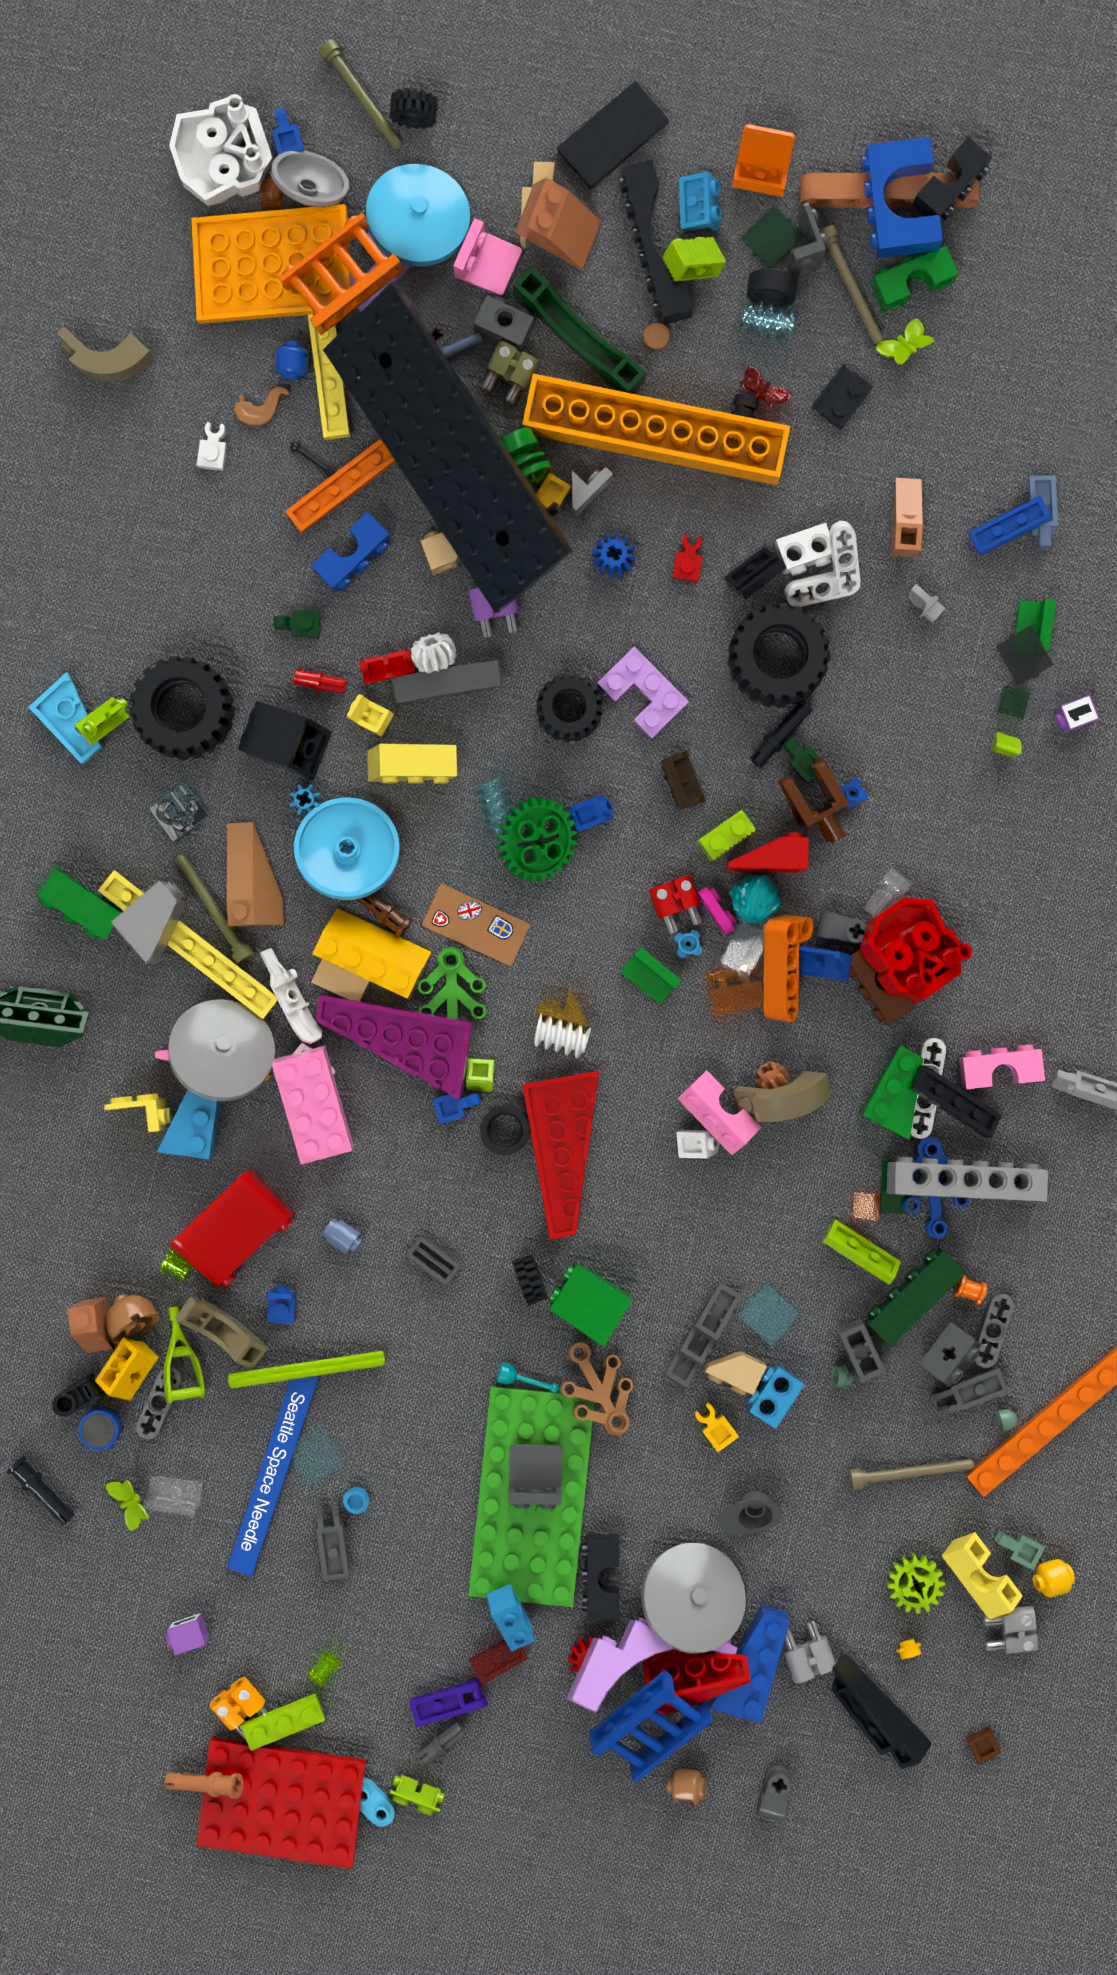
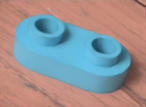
M364 1778L362 1791L366 1792L367 1797L362 1798L360 1811L376 1826L383 1827L389 1825L395 1816V1804L372 1780ZM383 1810L386 1815L381 1817L377 1814V1811Z

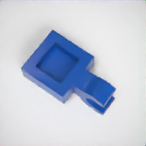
M285 108L274 110L279 128L272 130L278 155L293 150L304 151L297 124L289 125Z
M479 1093L461 1098V1100L453 1098L450 1094L432 1099L440 1124L465 1117L464 1108L481 1103Z

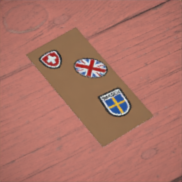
M441 883L421 926L512 966L531 924Z

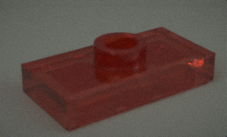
M504 1639L471 1657L469 1661L482 1685L528 1658L523 1647L511 1652Z

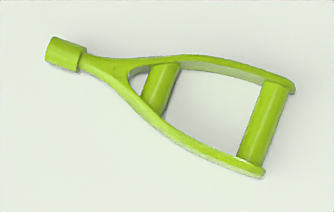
M179 1306L168 1308L170 1321H172V1335L163 1368L166 1402L171 1404L172 1401L195 1397L202 1399L205 1397V1386L200 1363L183 1335L179 1322L175 1319L179 1313ZM177 1341H180L183 1346L175 1347ZM189 1356L195 1371L197 1387L171 1391V1358Z

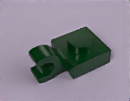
M293 610L292 618L274 616L275 630H292L293 638H319V610Z
M791 737L782 747L794 758L789 765L805 783H808L815 776L811 764L820 757L810 746L803 751Z

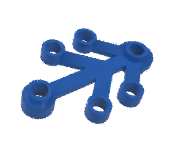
M926 1137L919 1141L917 1145L918 1156L913 1163H922V1158L938 1159V1164L947 1165V1160L949 1159L942 1154L943 1147L937 1138ZM930 1145L934 1148V1152L931 1155L927 1152V1148ZM915 1170L913 1173L915 1183H917L918 1170ZM940 1175L938 1176L940 1184L943 1185L946 1180ZM910 1195L902 1201L903 1210L909 1213L917 1212L920 1208V1200L924 1195ZM928 1196L930 1218L925 1222L924 1230L929 1237L940 1239L948 1231V1225L942 1219L940 1196ZM949 1197L952 1204L956 1207H965L969 1203V1198L963 1197V1202L959 1204L957 1197ZM910 1200L914 1202V1207L911 1210L908 1208ZM938 1223L941 1225L939 1233L935 1231V1226Z

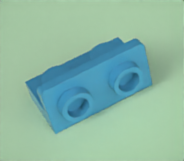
M708 171L679 177L681 230L684 232L708 227L712 231H719V221L722 219V213L718 205V196L721 194V187L719 181Z

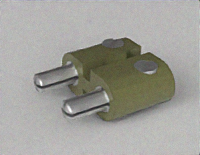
M499 341L485 368V371L489 374L482 388L486 389L492 376L493 378L486 391H491L496 378L499 380L503 379L508 382V385L512 386L506 401L509 402L514 392L510 404H513L519 391H526L539 361L525 352L521 353L509 343Z

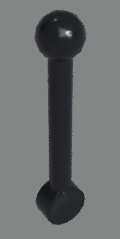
M298 442L291 443L290 449L293 452L303 455L330 477L336 473L300 448Z

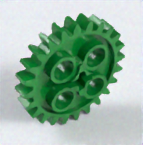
M528 797L527 803L521 800L518 801L519 809L513 806L510 807L511 816L503 815L507 821L506 824H498L503 833L495 836L501 839L502 843L495 847L503 850L498 858L506 860L503 867L511 869L510 874L518 875V878L524 881L528 879V881L535 883L538 879L545 882L546 876L552 879L555 878L554 870L563 872L562 863L570 864L566 857L567 855L575 854L570 850V846L577 845L576 841L571 840V837L576 835L577 831L570 830L575 821L567 820L570 812L562 811L563 805L555 804L554 800H546L543 797H538L537 801L535 798ZM549 819V827L545 830L544 824ZM525 824L526 830L524 834L521 835V827ZM557 834L556 838H548ZM518 841H534V843H531V842H523V843H520V844L516 845V843H517ZM552 845V852L548 855V847ZM529 850V856L524 860V853Z

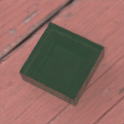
M1005 686L997 712L1023 719L1030 692Z

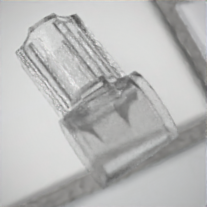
M890 867L877 884L878 888L863 906L862 910L870 917H875L896 901H899L910 888L912 882Z

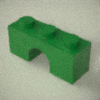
M944 246L939 251L924 252L923 256L915 259L914 257H908L902 260L899 266L892 269L890 267L880 269L875 273L871 288L882 313H885L907 303L911 295L906 283L908 280H922L927 285L929 292L932 293L953 284L958 276V271L947 246Z

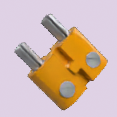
M241 1677L230 1685L228 1691H222L209 1705L210 1709L228 1730L236 1729L244 1739L245 1736L241 1729L244 1718L247 1716L251 1717L255 1713L259 1716L268 1713L263 1706L265 1699L246 1677Z

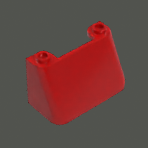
M250 1169L239 1176L169 1245L216 1287H219L221 1284L226 1287L236 1278L233 1273L271 1235L277 1230L283 1233L293 1223L290 1218L295 1213L253 1169Z

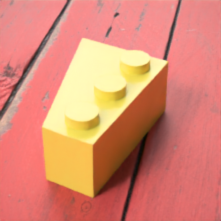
M378 744L367 751L368 782L392 784L398 783V781H408L409 784L424 783V780H433L434 784H447L450 779L457 777L456 745Z

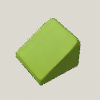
M997 732L991 750L1015 758L1021 754V740Z
M468 1058L467 1090L492 1092L494 1060Z

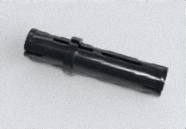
M803 700L798 702L770 735L764 737V742L749 757L753 764L762 769L776 752L779 753L782 749L781 746L813 711L807 702Z

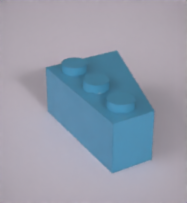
M187 1090L157 1152L202 1159L214 1158L222 1101L204 1099Z

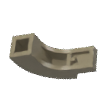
M65 327L57 333L62 340L60 346L71 356L68 360L73 367L83 375L94 380L103 382L126 380L143 371L154 360L151 352L132 333L117 347L104 352L88 349Z
M803 1071L796 1080L782 1087L763 1089L738 1086L734 1090L738 1112L744 1108L749 1115L755 1116L756 1122H778L798 1118L818 1109L831 1097L828 1074Z
M190 1297L175 1317L180 1324L200 1332L217 1343L236 1363L250 1369L255 1367L268 1349L243 1324L204 1299L199 1301Z

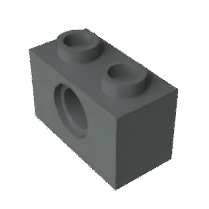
M488 295L474 321V331L476 333L479 332L480 335L497 343L499 341L509 343L521 353L535 326L534 317L528 310L522 307L516 309L509 306L508 302L498 296L492 298ZM503 318H509L512 323L509 326H501L499 321Z

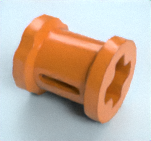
M964 1275L956 1283L953 1295L955 1297L963 1296L973 1300L974 1304L980 1305L985 1297L987 1284L971 1281Z

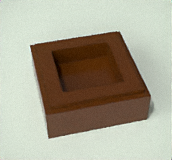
M989 1727L965 1737L977 1764L1002 1754Z

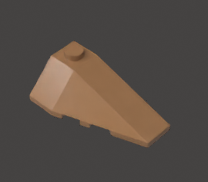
M254 822L227 823L228 926L285 925L283 897L276 883L272 868L269 865Z

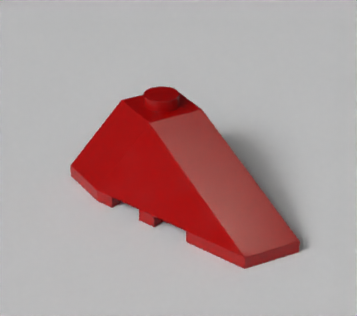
M671 1649L656 1653L643 1660L645 1686L665 1670L672 1675L675 1695L690 1706L697 1705L751 1683L747 1655L717 1652L715 1654L686 1653ZM664 1703L657 1709L662 1715L679 1711L669 1703Z

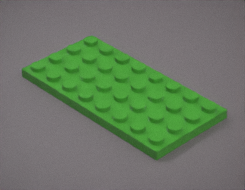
M491 1385L468 1596L487 1598L486 1594L511 1584L520 1602L573 1607L593 1421L576 1420L572 1415V1410L576 1405H586L589 1410L594 1411L595 1402L574 1396L571 1398L563 1397L560 1392L552 1393L544 1390ZM579 1408L577 1411L580 1418L585 1414L583 1408ZM546 1444L560 1445L562 1447V1505H556V1508L545 1509L541 1508L540 1504H530L528 1508H515L514 1504H508L511 1445Z

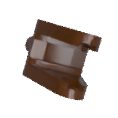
M819 758L811 764V767L827 800L823 802V808L818 811L810 810L791 777L780 779L779 785L798 826L808 827L817 823L825 841L833 843L846 836L835 814H837L836 811L849 805V802L824 760Z

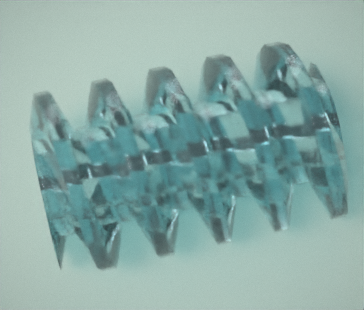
M749 299L743 309L739 332L743 326H746L747 334H750L756 328L757 336L760 337L763 331L766 330L768 339L776 332L777 341H781L784 334H786L787 343H790L795 321L793 309L790 308L786 315H784L783 307L779 306L774 313L773 305L769 304L764 311L762 302H759L753 308V302Z
M506 777L489 780L482 783L476 789L477 794L484 795L478 800L479 804L486 805L482 808L481 813L489 815L484 819V823L492 825L487 829V834H502L503 830L498 827V824H506L507 821L503 815L511 813L510 807H507L506 804L512 800V797H505L503 795L510 789L509 787L501 786V783L507 780Z

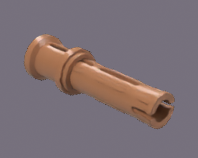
M168 1772L165 1777V1783H171V1785H165L167 1790L207 1792L212 1797L228 1795L232 1799H237L241 1796L244 1786L243 1777L239 1773L228 1776L222 1775L220 1772H214L210 1775Z

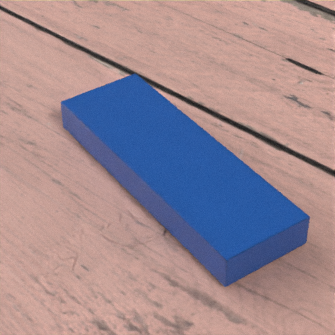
M1041 495L969 531L968 534L981 557L1052 521V518Z

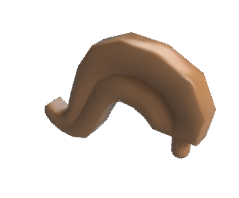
M275 387L269 392L264 404L261 406H254L250 402H245L244 395H240L239 402L235 403L234 412L239 422L248 426L261 427L271 422L276 414L280 397L282 395L290 396V392L284 387Z

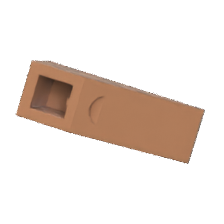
M895 478L890 556L916 558L921 551L922 480Z

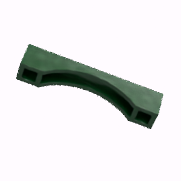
M530 266L513 284L514 297L616 391L634 394L645 383L646 371L627 354L609 344L593 331L565 303L552 285L533 267Z

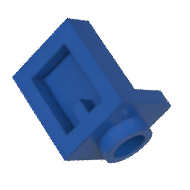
M605 795L593 797L568 808L573 821H575L577 832L585 831L614 819L612 804L606 799Z
M274 1286V1290L267 1292V1323L294 1324L296 1291H290L288 1286Z

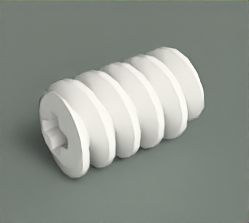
M540 1014L534 1035V1043L538 1047L544 1041L546 1050L554 1044L555 1052L557 1053L564 1047L565 1055L567 1056L574 1050L575 1058L578 1059L585 1051L591 1028L583 1034L582 1025H579L573 1031L572 1022H569L563 1028L561 1019L553 1025L551 1016L545 1022H542V1014Z

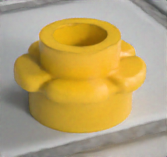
M914 1639L900 1642V1648L896 1650L897 1653L899 1652L901 1660L922 1654L919 1647L921 1643H915Z

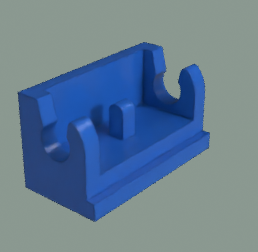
M799 946V974L848 982L852 955Z

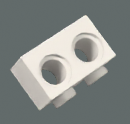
M826 523L777 539L774 544L778 558L782 559L787 567L783 571L784 575L791 573L792 576L805 572L808 566L816 564V567H821L829 564L832 559L829 530ZM813 542L822 543L824 551L820 553L815 552L811 544ZM790 550L797 551L800 559L797 561L790 560L787 557V552Z

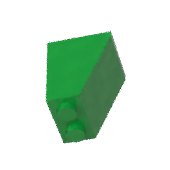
M576 1262L574 1267L569 1265L563 1274L562 1279L565 1282L561 1289L556 1287L549 1297L548 1301L551 1302L550 1310L604 1347L631 1304V1295Z

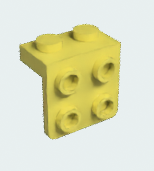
M158 1093L137 1096V1101H133L132 1096L110 1099L111 1104L104 1105V1110L146 1106L148 1132L168 1129L169 1124L173 1120L172 1110L167 1108V1098H159Z

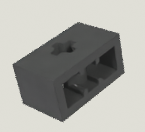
M860 1319L836 1329L852 1368L861 1383L886 1372L866 1327Z
M950 1322L919 1364L944 1384L951 1387L952 1384H956L961 1380L964 1375L963 1369L967 1364L976 1360L980 1353L979 1348L982 1345ZM951 1352L956 1355L954 1360L949 1357Z

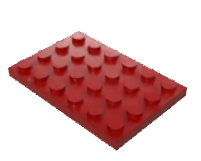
M212 1737L209 1740L205 1775L220 1772L222 1775L232 1776L234 1773H239L243 1777L244 1786L241 1796L237 1799H232L228 1795L212 1797L207 1792H203L197 1846L352 1869L355 1860L366 1759L264 1745L250 1751L247 1742Z

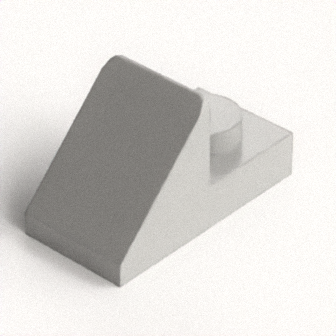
M607 467L601 472L596 470L588 478V485L572 471V514L575 517L612 482L613 473Z

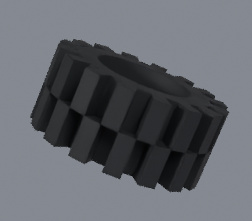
M404 88V91L397 89V92L394 91L391 94L389 117L392 119V122H398L397 125H405V128H410V126L414 127V129H419V127L427 129V126L433 127L436 124L437 98L433 97L431 93L426 94L425 90L420 92L416 88H413V90Z
M530 1254L512 1261L516 1277L528 1306L548 1299L543 1279L533 1255Z

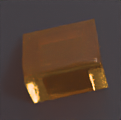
M272 176L262 184L260 204L262 210H279L281 206V190L273 181Z
M854 1191L851 1218L879 1222L880 1195Z

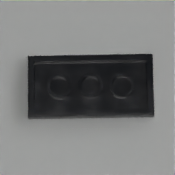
M634 81L557 147V152L591 190L669 124V119L642 87Z

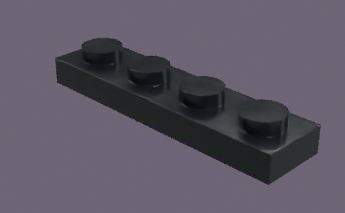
M919 1065L909 1089L985 1138L993 1137L1002 1116L1000 1113L928 1066Z

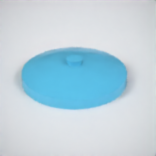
M406 164L387 171L375 182L366 203V219L369 224L368 231L372 240L384 254L390 257L394 253L400 263L405 265L425 267L439 264L449 259L460 249L468 233L470 209L463 190L448 174L428 165Z
M345 797L332 799L320 804V807H315L305 816L295 835L294 855L300 874L314 890L334 899L355 900L375 893L390 880L399 860V838L393 822L379 807L362 799Z

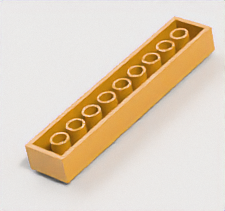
M538 374L532 375L522 428L530 427L537 437L777 485L780 479L790 426Z

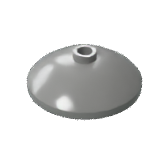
M293 150L281 153L273 161L271 168L273 181L286 196L298 203L312 207H329L344 200L348 193L349 181L346 174L337 164L324 156L308 151Z

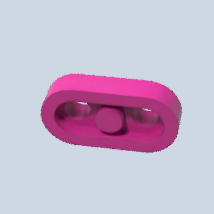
M704 887L698 891L697 894L723 934L726 936L734 931L733 924L736 921L728 910L725 912L718 904L721 902V899L714 888L709 890L707 887Z

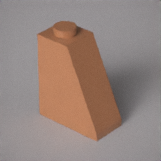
M108 1297L82 1300L67 1308L70 1334L87 1353L114 1349V1343L105 1327V1316L109 1309Z

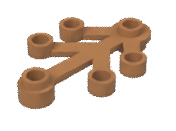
M583 1342L571 1344L568 1348V1357L573 1363H578L592 1390L578 1387L575 1383L566 1381L560 1385V1394L563 1397L571 1398L574 1396L599 1403L605 1412L591 1411L586 1405H576L572 1410L573 1417L579 1421L590 1420L601 1423L611 1435L619 1436L624 1434L629 1427V1417L625 1413L629 1393L633 1389L632 1380L629 1378L618 1379L616 1389L619 1393L615 1407L610 1400L616 1370L621 1364L620 1358L617 1355H607L604 1358L605 1372L601 1384L588 1360L591 1355L589 1346ZM576 1348H579L581 1350V1356L579 1358H576L574 1356V1350ZM610 1358L615 1359V1366L612 1368L608 1364ZM623 1381L628 1383V1388L625 1391L621 1388ZM568 1384L572 1387V1392L569 1395L565 1393V1386ZM579 1408H583L585 1411L582 1418L577 1414ZM615 1417L619 1419L617 1427L612 1425V1420Z

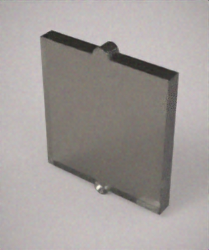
M1031 625L1017 634H1010V638L996 646L1018 686L1031 678H1038L1039 673L1053 666Z

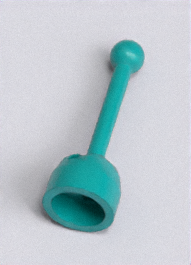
M502 1362L496 1378L498 1383L509 1385L515 1380L549 1389L552 1393L559 1391L557 1383L548 1384L518 1375L515 1367L509 1363Z

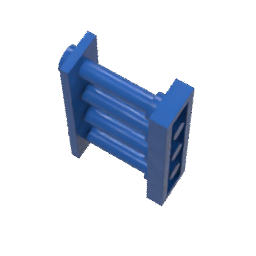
M664 1670L589 1731L591 1752L599 1757L608 1749L615 1751L630 1762L632 1781L637 1783L712 1722L709 1702L704 1701L695 1708L675 1695L672 1675ZM664 1703H669L685 1716L677 1723H674L658 1712L657 1709ZM649 1718L666 1730V1732L656 1739L637 1725ZM630 1733L647 1745V1747L637 1754L619 1742V1740Z

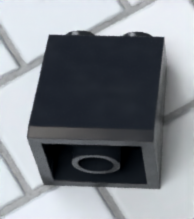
M256 701L254 708L250 712L249 721L240 738L237 750L314 780L332 731L307 717Z

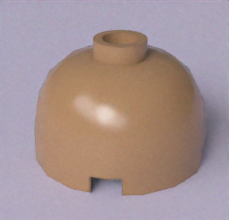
M123 1294L112 1301L113 1305L108 1309L105 1316V1327L113 1343L119 1344L123 1337L131 1339L130 1336L137 1332L139 1336L147 1333L158 1323L159 1314L153 1304L144 1296H127Z

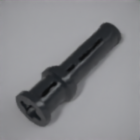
M23 1455L6 1473L8 1475L12 1474L22 1485L21 1489L27 1492L29 1490L63 1527L75 1514L41 1480V1473L39 1471L36 1472L25 1461L26 1457Z

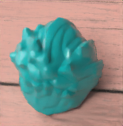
M751 873L734 884L733 888L729 891L732 897L733 910L736 916H739L740 920L744 921V923H761L773 913H777L781 906L778 887L773 884V880H770L767 873Z

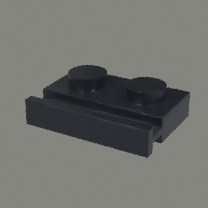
M843 364L812 404L811 408L818 411L823 418L841 430L871 392L873 386L854 371L851 372Z
M764 546L725 576L724 580L731 589L742 595L746 600L787 567L782 559H779L777 555Z

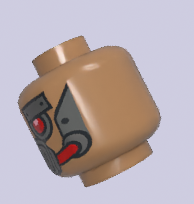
M678 1768L675 1770L673 1777H668L667 1793L671 1794L675 1804L697 1806L701 1800H705L707 1781L706 1778L702 1777L699 1770Z

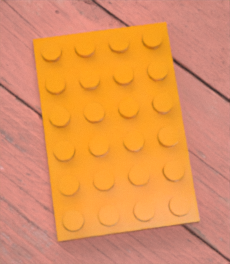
M346 205L192 218L197 322L205 324L314 314L296 288L293 286L286 291L279 277L288 266L297 264L344 227L345 222L348 220ZM348 243V244H346V245L344 246V248L346 249V251H347V252L349 253V255H350L349 243ZM336 254L323 262L343 290L351 287V273ZM315 270L302 279L322 306H327L334 300V294Z

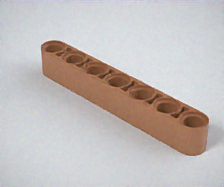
M866 173L804 174L800 177V204L802 206L803 203L808 202L811 208L870 207L869 198L864 196V181H867ZM929 173L900 177L886 186L883 192L884 200L888 208H915L912 204L916 195L933 176L946 184L955 183L957 178L954 173ZM978 180L972 184L973 190L963 202L959 199L954 205L955 208H970L979 204Z

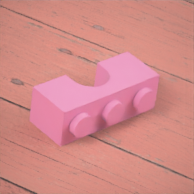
M1033 1044L1017 1046L1018 1051L1007 1052V1047L991 1049L992 1054L981 1055V1050L965 1052L966 1057H958L962 1089L992 1087V1073L1001 1064L1008 1066L1012 1071L1013 1083L1045 1081L1042 1049H1033Z
M706 1070L677 1099L733 1155L759 1131L761 1126L744 1108L735 1115L729 1114L722 1109L719 1104V1096L725 1089Z

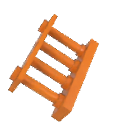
M363 213L349 218L343 228L297 264L288 266L279 277L286 291L294 286L313 310L314 314L310 320L320 335L327 332L404 271L395 254L393 253L390 257H384L364 231L369 227V224ZM355 237L376 262V267L368 274L363 273L344 248ZM334 254L338 256L356 280L355 284L347 290L342 289L323 264ZM313 270L317 272L335 296L334 300L327 306L320 304L302 280Z

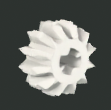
M436 633L435 635L429 634L426 637H420V641H415L411 648L413 663H415L420 672L426 671L431 673L447 669L448 665H452L457 657L455 645L448 634L441 635Z

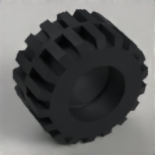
M564 673L562 677L557 675L553 677L551 682L547 681L544 684L543 690H540L537 701V717L545 733L553 736V739L557 741L559 739L564 740V743H570V741L579 742L582 738L589 737L591 732L595 731L598 727L602 714L601 695L597 692V687L592 685L589 679L586 677L583 679L579 674L569 676V673ZM566 694L578 696L585 705V712L582 718L570 723L558 719L554 713V704L559 697Z

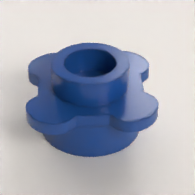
M852 778L850 783L845 786H839L849 802V805L845 806L846 808L852 809L856 803L866 801L868 798V793L862 789L861 781L858 778ZM851 791L855 792L854 796L850 794Z

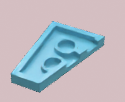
M68 672L62 675L29 706V709L82 765H85L103 748L100 741L91 746L74 726L88 714Z

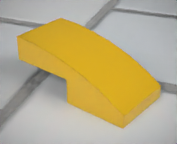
M550 473L536 495L546 509L553 502H556L559 505L558 507H560L572 486Z

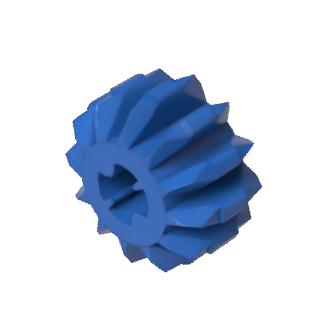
M619 533L615 534L614 540H611L608 534L604 535L605 543L597 540L596 546L599 549L592 550V555L597 557L593 560V566L602 565L599 569V574L602 575L608 570V578L610 579L613 578L614 572H617L619 578L623 577L622 568L630 572L632 567L629 563H633L636 560V557L631 555L635 551V547L627 546L629 542L627 537L620 542ZM611 551L618 555V560L614 561L612 557L608 558Z

